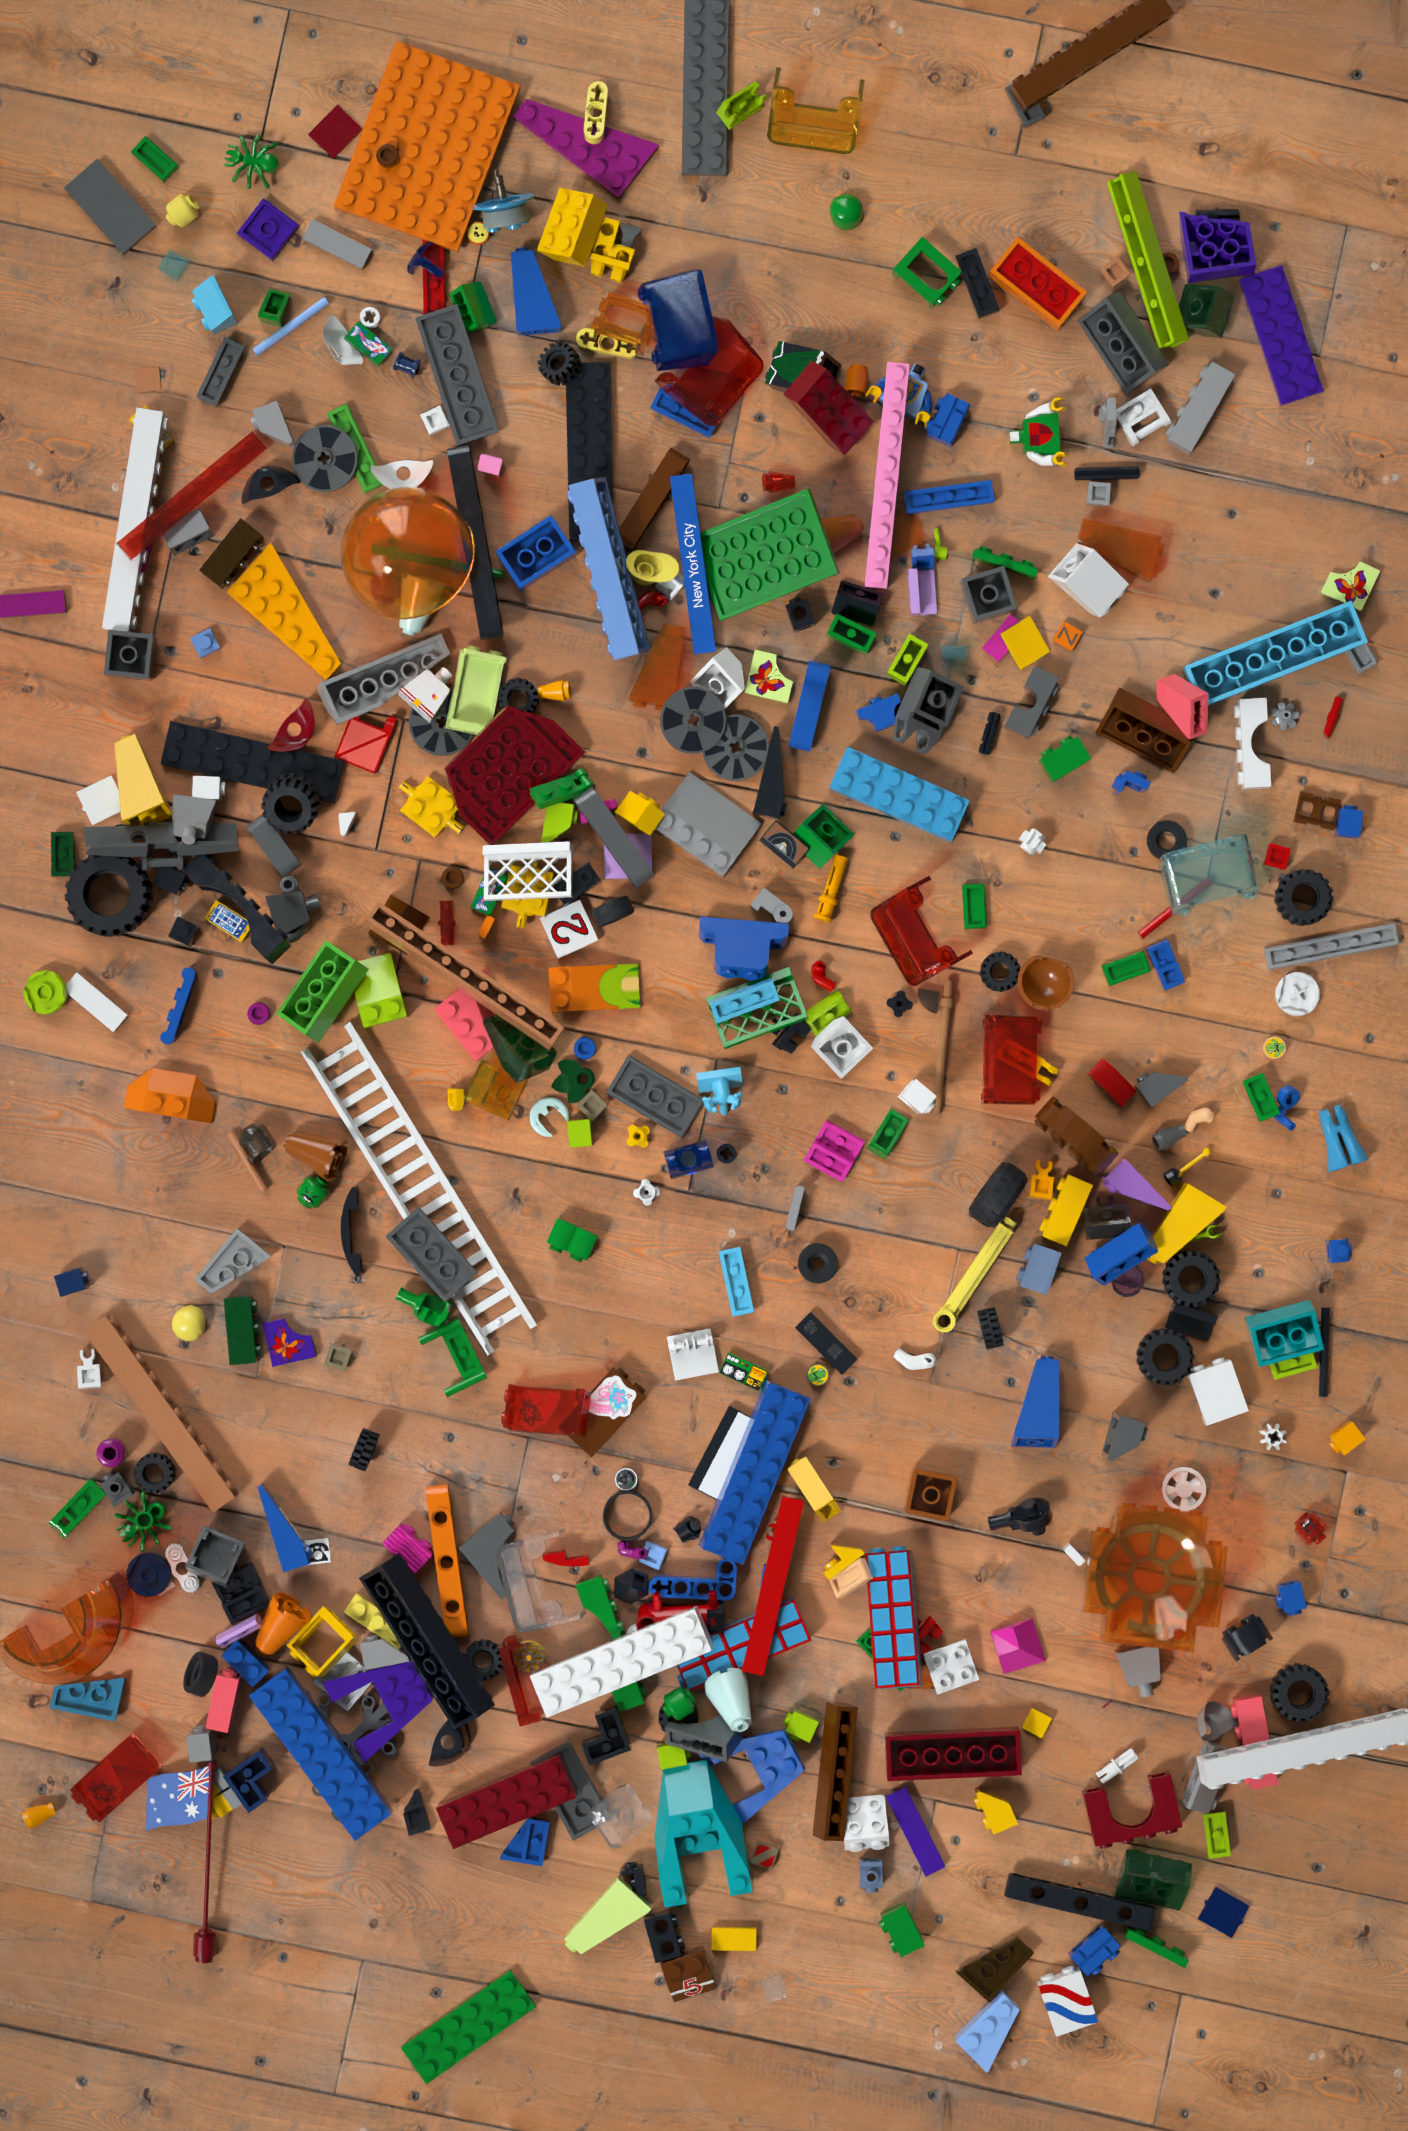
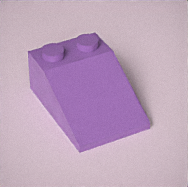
M1120 1159L1102 1176L1105 1180L1102 1184L1111 1193L1116 1192L1164 1210L1172 1208L1126 1159Z

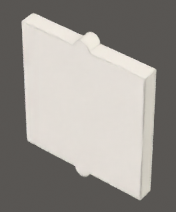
M112 776L76 792L83 805L82 810L86 811L92 825L121 812L119 789Z

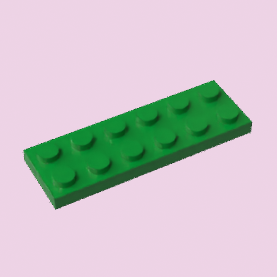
M510 1969L403 2044L401 2049L423 2081L428 2084L536 2008V2004Z

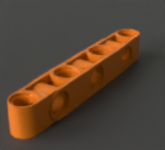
M449 1485L426 1486L443 1621L454 1638L469 1636ZM439 1511L445 1512L447 1521L439 1523L435 1518V1514ZM443 1556H450L453 1559V1565L450 1567L443 1566L441 1558ZM450 1600H455L459 1603L457 1611L448 1609L447 1603Z

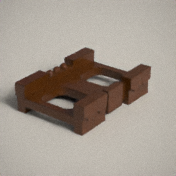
M1300 791L1293 822L1305 825L1309 823L1310 825L1334 831L1341 800L1330 797L1326 799L1325 797L1322 798L1321 796L1318 797L1314 796V794ZM1302 801L1313 804L1310 817L1299 814ZM1323 806L1335 809L1332 821H1325L1320 818Z

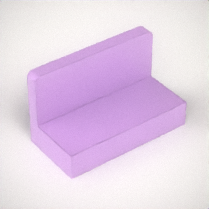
M917 568L908 569L910 615L936 614L934 570L917 571Z

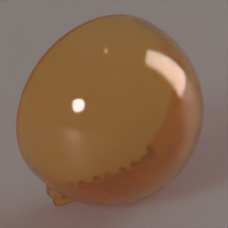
M425 485L418 488L398 487L388 489L365 501L350 518L341 543L342 570L353 594L362 605L373 613L390 619L422 617L446 605L465 584L474 561L473 535L468 523L452 503L432 492L431 489L427 490Z

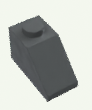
M1145 1072L1136 1079L1138 1083L1134 1087L1149 1107H1153L1188 1080L1183 1076L1156 1072L1148 1074Z

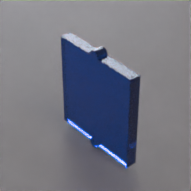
M1215 1886L1208 1900L1204 1901L1205 1905L1197 1919L1232 1938L1238 1926L1243 1924L1242 1919L1250 1906Z

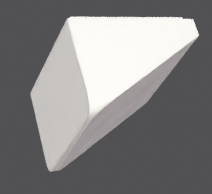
M678 572L673 580L657 582L654 587L664 593L666 598L671 601L685 586L684 577Z
M356 812L339 813L340 835L343 837H347L357 816Z

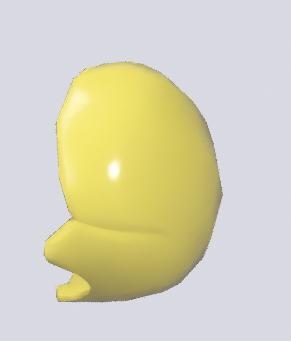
M193 1305L183 1306L173 1317L172 1330L179 1339L186 1342L195 1341L205 1330L206 1316L199 1307Z

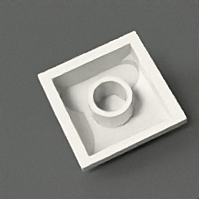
M844 1016L833 1020L815 1037L811 1048L841 1079L873 1049Z

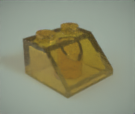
M481 1059L464 1095V1100L509 1121L527 1080Z

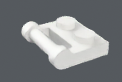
M1151 388L1116 409L1117 422L1133 447L1139 443V440L1163 425L1166 427L1171 424L1170 418ZM1155 412L1157 413L1158 419L1137 432H1133L1131 427Z

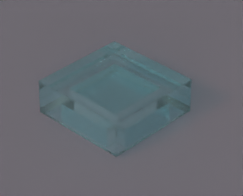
M169 250L159 265L158 270L178 281L189 262Z

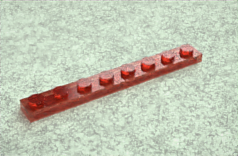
M252 431L116 543L117 546L132 561L267 448Z

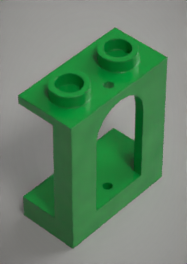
M924 237L917 241L892 270V275L897 279L901 278L929 303V308L931 309L935 304L939 307L947 298L945 293L950 288L954 290L962 281L960 279L962 271ZM922 253L946 273L947 283L943 288L938 290L930 288L908 269Z

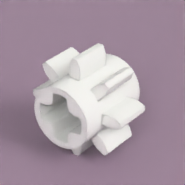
M1034 828L1030 832L1025 830L1019 838L1022 841L1020 848L1032 856L1035 852L1040 854L1047 845L1043 842L1046 837Z
M1267 1423V1429L1259 1431L1263 1434V1439L1259 1442L1268 1443L1266 1446L1267 1450H1270L1271 1446H1275L1277 1450H1280L1279 1444L1281 1442L1286 1443L1282 1435L1287 1432L1285 1430L1279 1431V1424L1271 1428ZM1276 1431L1275 1435L1278 1436V1439L1271 1441L1268 1435Z

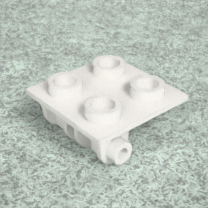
M711 1328L667 1337L675 1381L719 1372Z
M966 1639L923 1654L937 1695L979 1680Z

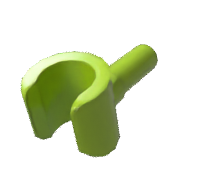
M939 528L934 529V557L939 560H946L948 548L941 547Z
M1220 1225L1209 1226L1207 1231L1197 1234L1191 1239V1242L1207 1237L1213 1239L1222 1236L1223 1233L1216 1235L1213 1232L1214 1227Z

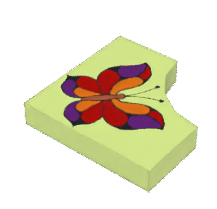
M1359 562L1355 569L1348 573L1337 574L1330 572L1320 593L1342 604L1352 601L1355 610L1361 612L1380 570Z
M755 650L745 694L788 704L793 681L785 678L779 672L776 664V654Z

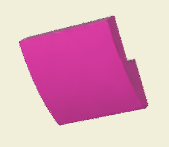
M826 1119L804 1161L843 1182L865 1140Z

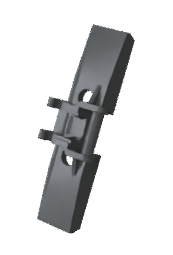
M173 822L144 823L143 826L84 827L86 855L140 857L142 871H147V867H177L178 870H183V855L239 851L236 823L211 824L206 838L203 840L195 839V842L191 845L178 842L180 837L173 834ZM140 838L144 840V843H133V840ZM153 849H169V855H172V857L176 856V858L147 859V857L152 856Z

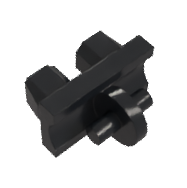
M776 1018L772 1020L774 1024L778 1023L779 1021ZM803 1020L773 1031L772 1033L777 1037L772 1042V1045L779 1050L792 1054L798 1044L790 1038L795 1032L804 1038L811 1028Z

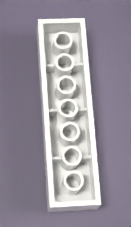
M696 1606L536 1671L530 1675L544 1713L548 1718L708 1653L715 1647L699 1608Z

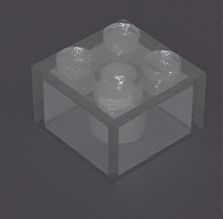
M629 1784L617 1786L586 1812L611 1849L623 1847L654 1820Z

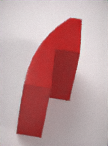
M565 1549L542 1554L544 1561L556 1565L578 1567L590 1564L588 1554L566 1558Z

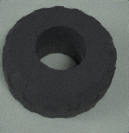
M1002 1162L970 1205L969 1211L971 1216L987 1228L996 1227L1028 1182L1026 1174L1012 1163Z

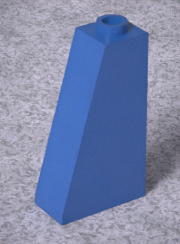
M526 247L516 248L515 252H511L517 335L562 332L561 323L533 250H529Z

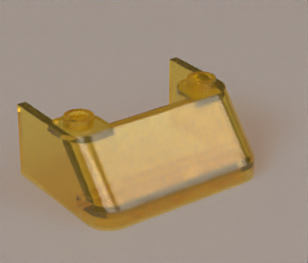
M776 67L767 131L769 141L776 145L838 154L851 153L855 149L865 80L860 79L858 97L848 96L842 98L838 109L794 103V92L790 88L779 86L781 68Z

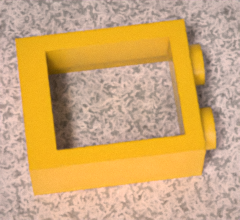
M323 1606L287 1646L291 1649L290 1655L298 1662L301 1660L306 1665L305 1670L311 1676L324 1678L360 1638L329 1607ZM326 1621L345 1642L320 1667L301 1646Z

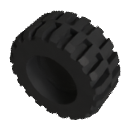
M88 855V858L85 860L81 859L77 863L78 866L75 870H71L69 874L71 877L69 881H66L65 888H67L65 901L68 903L67 909L74 917V921L88 932L104 937L122 936L127 932L134 931L136 926L145 921L144 917L150 912V903L153 901V894L151 893V888L153 887L148 879L147 872L142 871L140 864L130 857ZM106 873L121 876L128 884L130 891L126 907L114 915H103L97 912L92 907L88 896L92 882L98 876Z

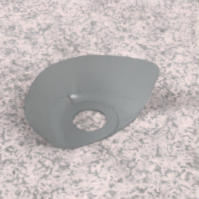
M1215 1701L1208 1702L1197 1716V1724L1203 1741H1214L1227 1731L1238 1726L1236 1718H1232L1231 1711ZM1205 1723L1209 1726L1211 1735L1206 1734Z

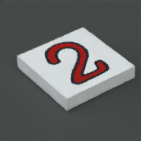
M580 900L547 914L546 917L540 918L558 959L598 941Z

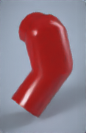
M652 590L645 592L638 598L640 611L648 604L659 607L665 606L667 603L665 594Z
M816 961L811 967L813 982L832 992L836 982L826 977L825 963L823 961Z

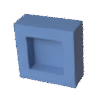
M210 628L190 638L201 659L221 649Z

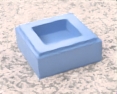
M646 1541L644 1548L647 1550L648 1555L645 1559H639L638 1562L659 1570L667 1548Z

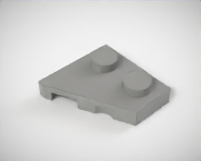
M1107 398L1099 409V422H1103L1104 448L1114 447L1113 437H1115L1117 421L1116 398Z

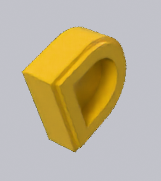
M448 1088L449 1108L452 1111H461L464 1105V1089Z

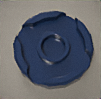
M146 1552L133 1558L128 1565L126 1577L130 1588L137 1595L152 1597L162 1593L168 1587L171 1580V1568L167 1560L161 1555Z

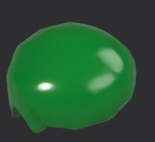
M840 194L835 197L830 205V215L833 224L842 230H853L859 226L864 215L863 206L859 198L852 194Z

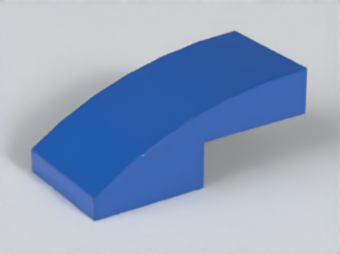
M1167 939L1146 947L1165 991L1185 983L1179 964Z

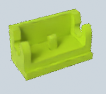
M757 81L723 101L716 113L729 130L763 109L762 105L766 101V95L764 94L761 97L758 95L757 90H759L760 85Z

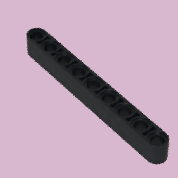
M469 444L448 448V460L481 640L504 636L471 448Z

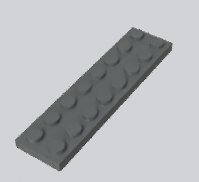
M685 0L682 121V175L726 176L727 126L716 112L723 101L727 99L729 0Z

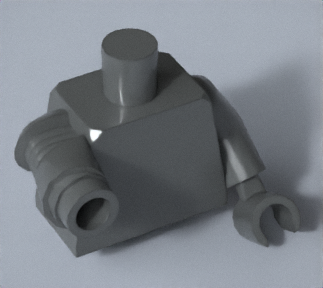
M287 876L280 881L283 893L268 895L265 898L272 920L275 922V929L281 928L289 937L286 941L291 944L300 940L307 932L309 923L312 922L309 912L321 909L318 896L305 900L297 880L292 876Z

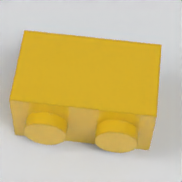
M629 791L615 811L617 815L649 836L665 815L659 809L661 806L659 803L641 792L637 795L632 791Z

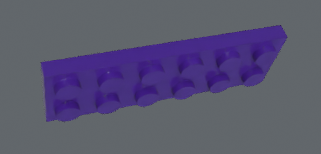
M1282 265L1239 279L1280 406L1323 393L1324 390Z

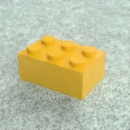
M559 188L537 251L554 261L586 267L608 204L593 194Z

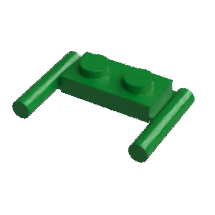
M459 1318L418 1337L421 1345H424L442 1336L463 1378L462 1381L444 1389L447 1398L487 1379V1375Z

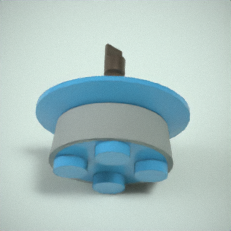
M499 169L494 170L493 175L498 198L473 205V210L483 211V226L488 232H496L508 226L509 230L520 228L521 225L529 223L531 219L526 202L533 199L534 194L527 193L507 196L505 185L503 184V175L499 174Z

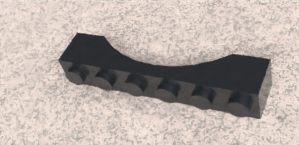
M205 854L194 857L183 868V872L201 890L223 894L235 900L247 918L251 934V944L269 963H275L291 947L286 941L289 938L281 928L276 930L272 926L275 923L268 914L262 915L258 911L261 907L252 898L248 900L244 896L247 892L238 883L234 885L231 882L233 877L225 869L221 871L217 867L220 863L211 854L208 857Z

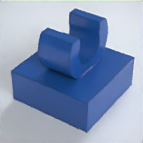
M925 544V549H917V545L913 546V550H911L912 569H934V549L930 548L929 544Z

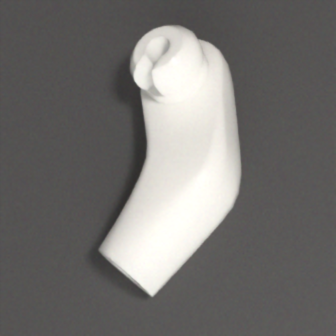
M898 1348L893 1354V1357L909 1370L932 1368L936 1364V1358L931 1353L912 1356Z

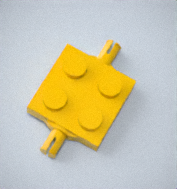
M429 776L415 789L405 780L399 786V789L409 795L407 802L400 812L432 837L436 838L448 826L457 834L464 828V826L454 820L458 810L453 795Z
M537 860L531 867L539 874L541 869L538 868L539 860ZM515 865L510 866V869L516 875L524 868ZM528 869L520 878L528 885L537 875ZM510 871L507 884L515 877ZM546 872L542 878L550 884L554 880L555 874ZM539 879L531 889L535 893H541L547 885ZM517 880L509 890L513 894H519L525 886ZM550 898L503 900L501 908L519 914L516 927L525 929L527 916L546 917Z

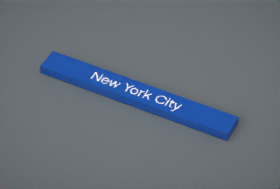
M693 474L671 476V490L694 654L715 652L716 643Z

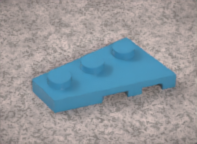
M126 1678L54 1686L49 1708L116 1722Z

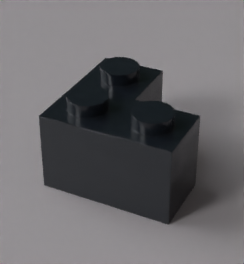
M616 1705L595 1712V1718L601 1734L583 1740L581 1744L589 1766L631 1751L632 1748Z

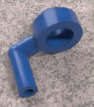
M1287 1085L1279 1090L1277 1102L1280 1104L1278 1108L1281 1114L1274 1116L1289 1131H1293L1296 1124L1287 1118L1285 1113L1287 1109L1294 1107L1300 1099V1092L1292 1085Z

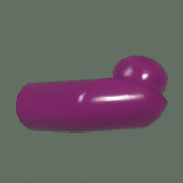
M628 1541L617 1543V1552L621 1556L645 1559L648 1555L645 1548L629 1547Z

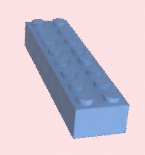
M606 477L593 478L568 485V498L575 509L573 513L574 521L577 526L579 525L581 532L579 535L580 544L582 547H585L587 555L585 556V563L592 574L591 586L596 591L598 600H596L597 609L600 613L602 612L604 620L602 628L609 639V654L613 656L614 660L649 652L651 649L632 576L626 567L627 557Z

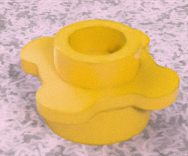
M630 1125L628 1127L629 1138L626 1141L628 1146L639 1145L641 1148L647 1147L649 1128L647 1126L641 1128Z

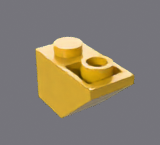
M979 1788L975 1790L977 1796L973 1797L977 1809H983L986 1817H983L982 1820L987 1831L991 1829L994 1835L1018 1825L1007 1799Z

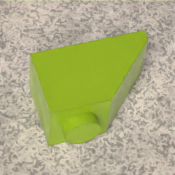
M558 803L546 807L541 843L554 842L571 829L572 823L576 824L578 811L574 810L575 806L573 804Z

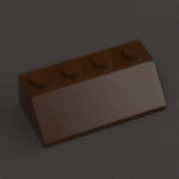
M1120 687L1095 732L1172 773H1175L1194 739H1188L1165 710Z

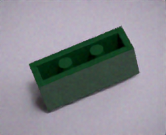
M253 1295L223 1298L229 1365L259 1362L258 1358L262 1357L261 1344H257L256 1335H260L259 1322H255L254 1313H258L257 1300H253Z

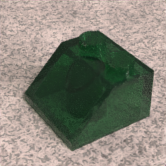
M1185 284L1179 309L1186 331L1205 337L1222 338L1235 295L1219 286Z

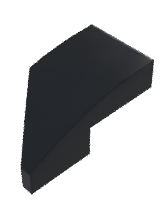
M415 1789L409 1803L403 1810L409 1836L431 1830L420 1790Z

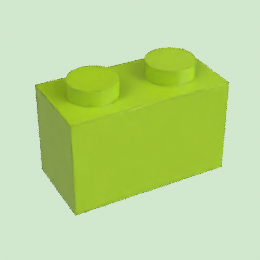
M909 634L886 675L906 686L929 644Z

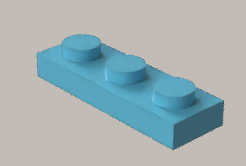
M772 978L710 1000L709 1003L716 1022L720 1023L780 999Z
M736 1247L718 1251L732 1317L753 1313L754 1308L741 1248Z

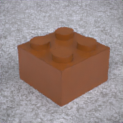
M912 1467L904 1512L949 1522L958 1477L956 1475Z

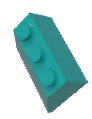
M1309 1300L1245 1317L1248 1335L1259 1367L1324 1350L1316 1312Z

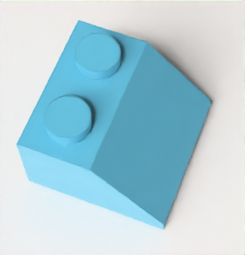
M214 275L207 278L192 291L195 297L191 300L196 310H201L204 315L201 321L206 331L211 330L213 335H216L238 324Z

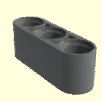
M262 814L246 827L284 878L302 864L279 832L274 830L273 824L269 826L267 823L268 818H264Z

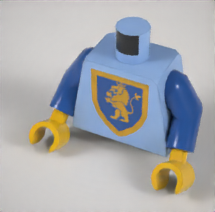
M914 363L909 372L905 416L914 420L916 425L918 421H923L926 428L932 410V396L930 390L927 389L928 383L921 380L926 369ZM886 376L881 378L874 386H871L865 395L866 397L869 394L874 395V403L879 399L878 402L883 404Z

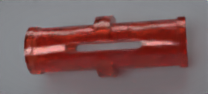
M439 901L440 921H438V926H440L441 944L452 946L454 945L453 926L456 925V922L453 921V901Z

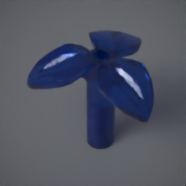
M432 242L425 243L416 250L407 266L409 274L413 275L414 267L420 265L440 279L444 271L423 256V252L428 247L434 245Z

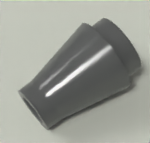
M1180 1124L1175 1127L1157 1130L1152 1135V1141L1158 1151H1166L1179 1140L1186 1137L1187 1134L1183 1125Z

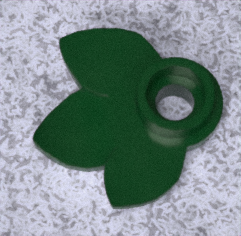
M574 1060L559 1061L557 1064L562 1074L553 1081L551 1087L558 1092L568 1093L569 1103L581 1101L585 1096L586 1089L591 1088L595 1082L593 1071L589 1068H581ZM583 1074L588 1076L586 1083L580 1081V1076Z

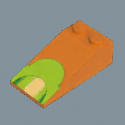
M638 964L548 968L551 1013L640 1008Z

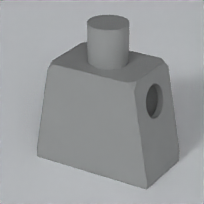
M173 794V834L182 837V842L188 845L193 844L195 839H205L214 819L216 800Z
M1152 1642L1114 1651L1129 1687L1138 1686L1141 1697L1154 1695L1151 1683L1161 1679L1158 1644Z

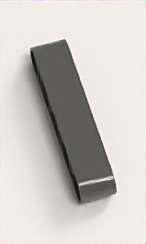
M592 787L573 800L636 889L655 876Z

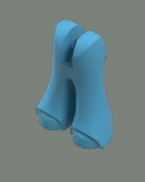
M1341 1104L1333 1106L1336 1124H1333L1328 1109L1319 1111L1320 1123L1327 1146V1168L1329 1173L1349 1166L1338 1133L1344 1142L1350 1166L1369 1160L1368 1154L1356 1138Z

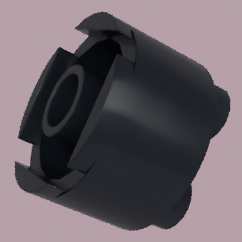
M1250 1614L1241 1620L1242 1625L1238 1628L1234 1625L1221 1632L1223 1634L1221 1639L1235 1662L1240 1660L1238 1655L1247 1656L1267 1643L1265 1641L1266 1638L1268 1641L1273 1639L1259 1615Z

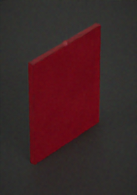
M337 104L308 135L334 159L363 129Z

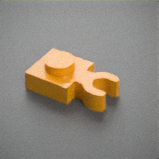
M1039 1159L1036 1161L1035 1170L1038 1174L1031 1175L1029 1198L1052 1199L1054 1177L1048 1176L1053 1167L1052 1161L1048 1162L1047 1169L1040 1167Z

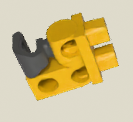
M603 217L590 256L591 275L602 277L605 267L613 269L610 280L622 283L626 273L630 272L635 255V249L632 247L634 238L637 235H641L642 228L622 223V243L615 244L620 229V221Z

